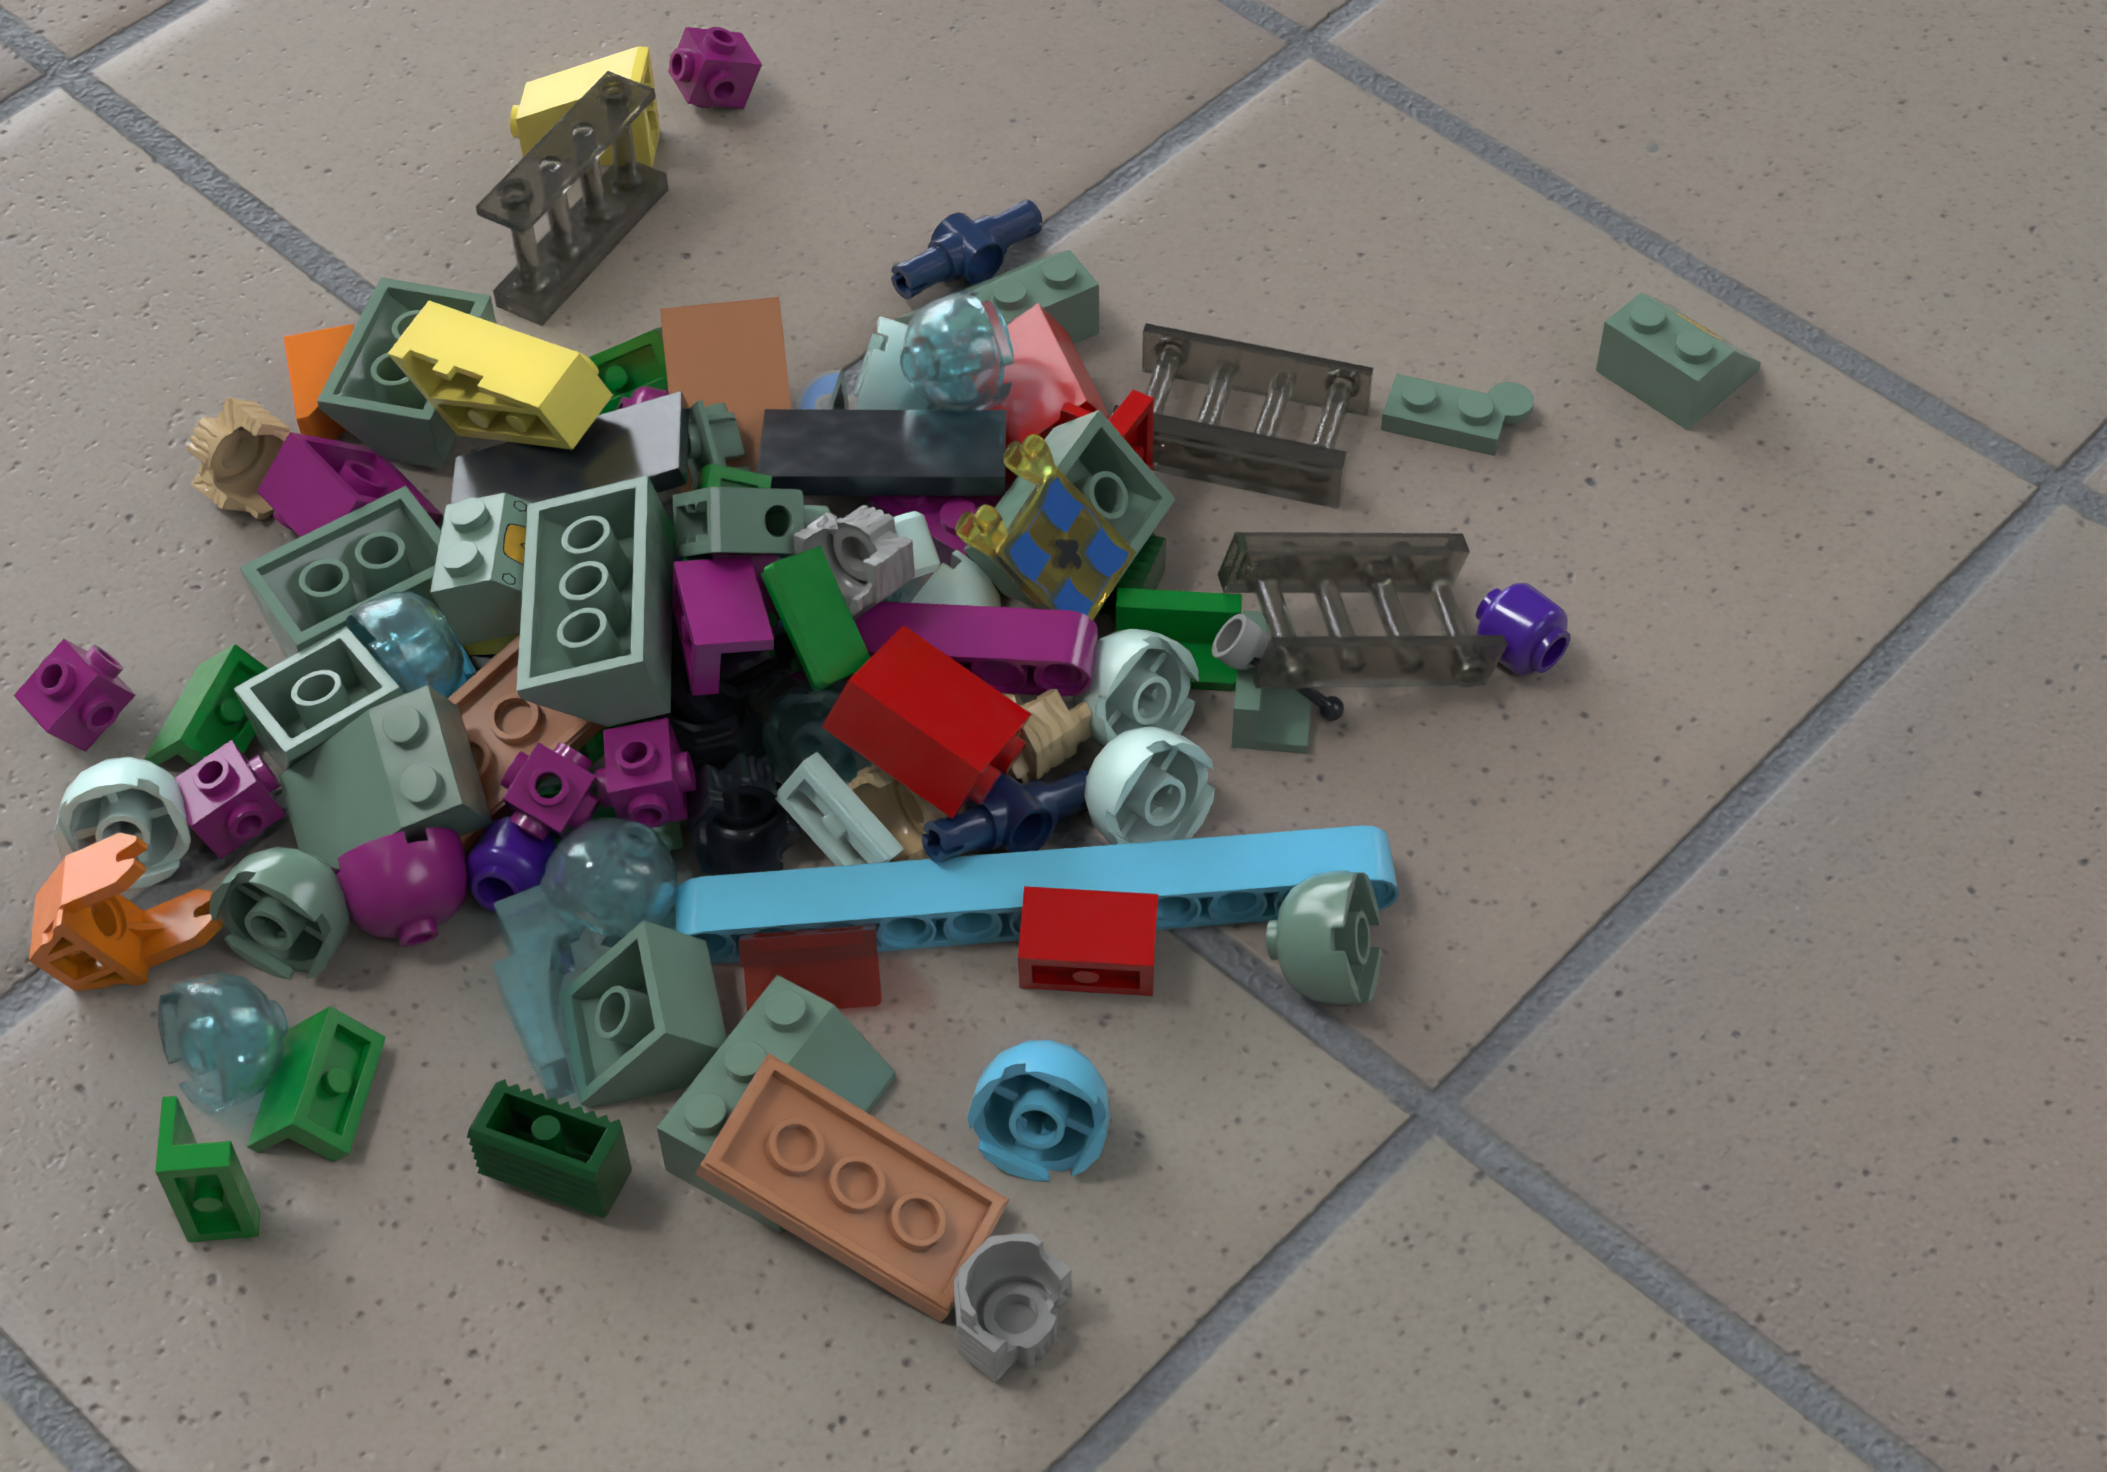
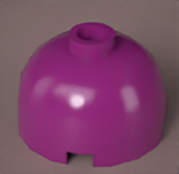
M441 827L425 828L428 840L407 843L404 831L393 833L365 842L342 854L337 859L340 869L331 867V869L340 881L346 906L350 913V920L360 930L377 938H398L400 946L403 947L416 946L435 939L439 935L437 927L453 918L462 906L469 883L466 854L461 837L454 829Z

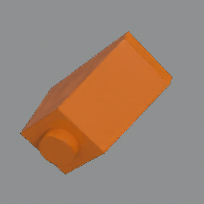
M353 324L283 336L296 420L300 434L336 441L346 430L319 409L317 399L354 330Z

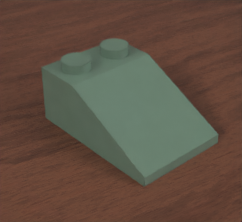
M429 685L368 709L279 776L298 849L320 857L330 867L340 869L337 859L342 854L365 842L389 834L404 831L407 843L428 840L425 828L441 827L454 829L461 837L493 823L460 709Z

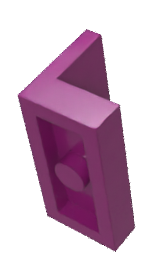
M751 557L674 562L672 617L692 696L719 694L722 653L774 649V637Z

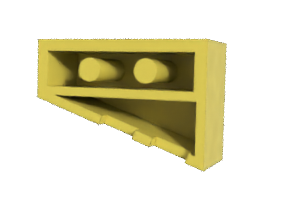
M432 301L426 303L387 353L458 436L573 450L613 396L598 377L599 370L597 366L584 354Z

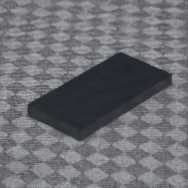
M682 391L598 415L573 450L506 442L458 456L455 459L450 504L458 503L468 498H481L500 493H508L525 501L536 503L648 475L656 493L687 484L689 405Z
M765 409L757 473L772 476L770 489H799L803 495L1002 496L1005 494L1006 410Z

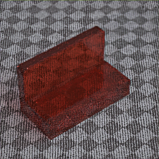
M876 924L744 934L739 939L740 966L744 967L747 1012L776 975L834 1004L838 1009L878 1006L882 1001Z

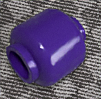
M1528 583L1512 584L1503 591L1496 588L1484 597L1477 608L1476 618L1480 621L1476 631L1477 644L1514 674L1527 675L1534 671L1539 673L1548 671L1559 661L1569 645L1571 634L1567 631L1568 617L1566 612Z
M504 817L493 821L482 832L467 856L468 888L478 903L490 911L505 914H521L535 908L544 898L558 874L561 855L557 843L550 834L547 835L544 842L539 841L510 823L511 817Z

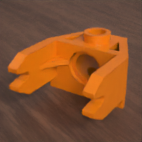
M117 833L65 856L36 893L29 961L74 991L102 989L116 984L143 985L148 983L150 967L204 946L223 927V921L217 918L213 922L209 912L210 898L213 892L194 889L145 911L122 896L120 893L127 891L145 873L146 866L135 858L147 850L148 844L137 836Z

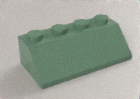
M648 475L528 504L516 688L522 700L606 727L671 713L673 524Z

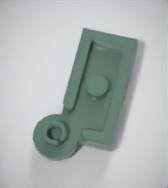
M1396 374L1382 414L1381 430L1495 456L1504 423L1516 424L1528 419L1533 411L1534 397L1528 388L1515 382L1499 383L1492 387L1487 394Z

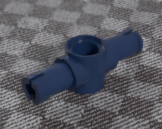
M1024 199L992 217L990 215H983L972 220L964 213L950 214L936 227L927 250L892 267L891 272L894 275L891 276V281L896 292L904 299H911L923 290L943 281L951 283L962 277L969 284L975 285L992 278L1002 265L1007 248L1025 238L1040 233L1042 230L1040 225L1042 223L1041 212L1032 201Z
M1078 770L1048 783L1031 781L1022 785L1011 776L1001 774L992 790L980 805L971 800L966 810L957 813L953 819L948 816L926 822L923 827L926 834L922 835L923 848L928 857L935 863H943L975 849L992 851L1003 847L1009 853L1038 851L1051 836L1057 821L1088 811L1084 794L1086 777L1089 772Z

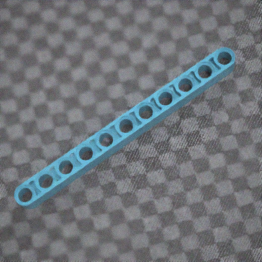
M1349 826L954 857L943 863H935L931 859L703 876L689 879L681 883L676 889L675 922L676 931L707 942L711 965L1019 941L1024 886L1158 894L1156 930L1278 920L1281 904L1293 887L1315 874L1347 870L1349 872H1364L1367 874L1375 891L1379 911L1392 905L1397 900L1399 891L1388 834L1374 826Z

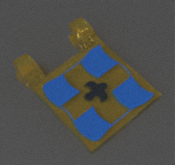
M1029 435L1022 444L1018 441L1010 443L1003 455V462L1006 467L1016 475L1036 485L1007 530L998 511L990 505H983L977 509L975 514L971 511L962 514L955 526L956 534L971 547L988 555L1039 609L1075 611L1094 620L1136 552L1056 467L1048 444L1039 435Z

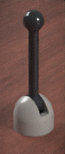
M1237 614L1222 626L1213 642L1212 654L1214 657L1227 666L1239 671L1251 670L1259 664L1317 705L1324 719L1334 721L1343 715L1344 704L1340 698L1336 696L1326 697L1267 655V636L1254 621L1244 614Z

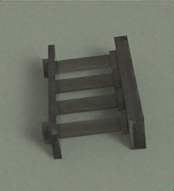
M607 71L475 206L478 216L511 230L517 265L493 290L496 307L543 326L669 190L666 173L636 161L631 123L656 98L654 88ZM611 145L614 163L602 175L599 156ZM580 179L582 197L569 209L566 191ZM547 212L550 231L536 243L533 226Z
M1146 323L1143 329L1142 372L1152 374L1145 394L1154 398L1153 471L1339 509L1344 494L1348 452L1337 450L1335 446L1346 413L1368 416L1374 368ZM1175 379L1208 385L1196 421L1162 414ZM1231 390L1265 396L1253 433L1219 426ZM1288 401L1323 408L1311 444L1277 438ZM1115 405V406H1114V409H1113L1112 414H1113V413L1116 411V409L1119 407L1118 405Z
M1235 532L1217 575L1223 593H1255L1271 638L1252 678L1255 688H1286L1293 690L1328 687L1486 686L1508 644L1504 635H1470L1452 590L1470 553L1463 533ZM1282 593H1313L1329 636H1297ZM1340 593H1371L1386 636H1356ZM1397 593H1427L1443 636H1413Z

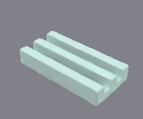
M818 752L805 759L777 791L775 799L835 866L891 862L904 850V847Z

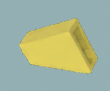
M638 46L527 82L520 105H513L510 116L511 134L513 138L520 139L523 160L652 167L661 128L649 47Z

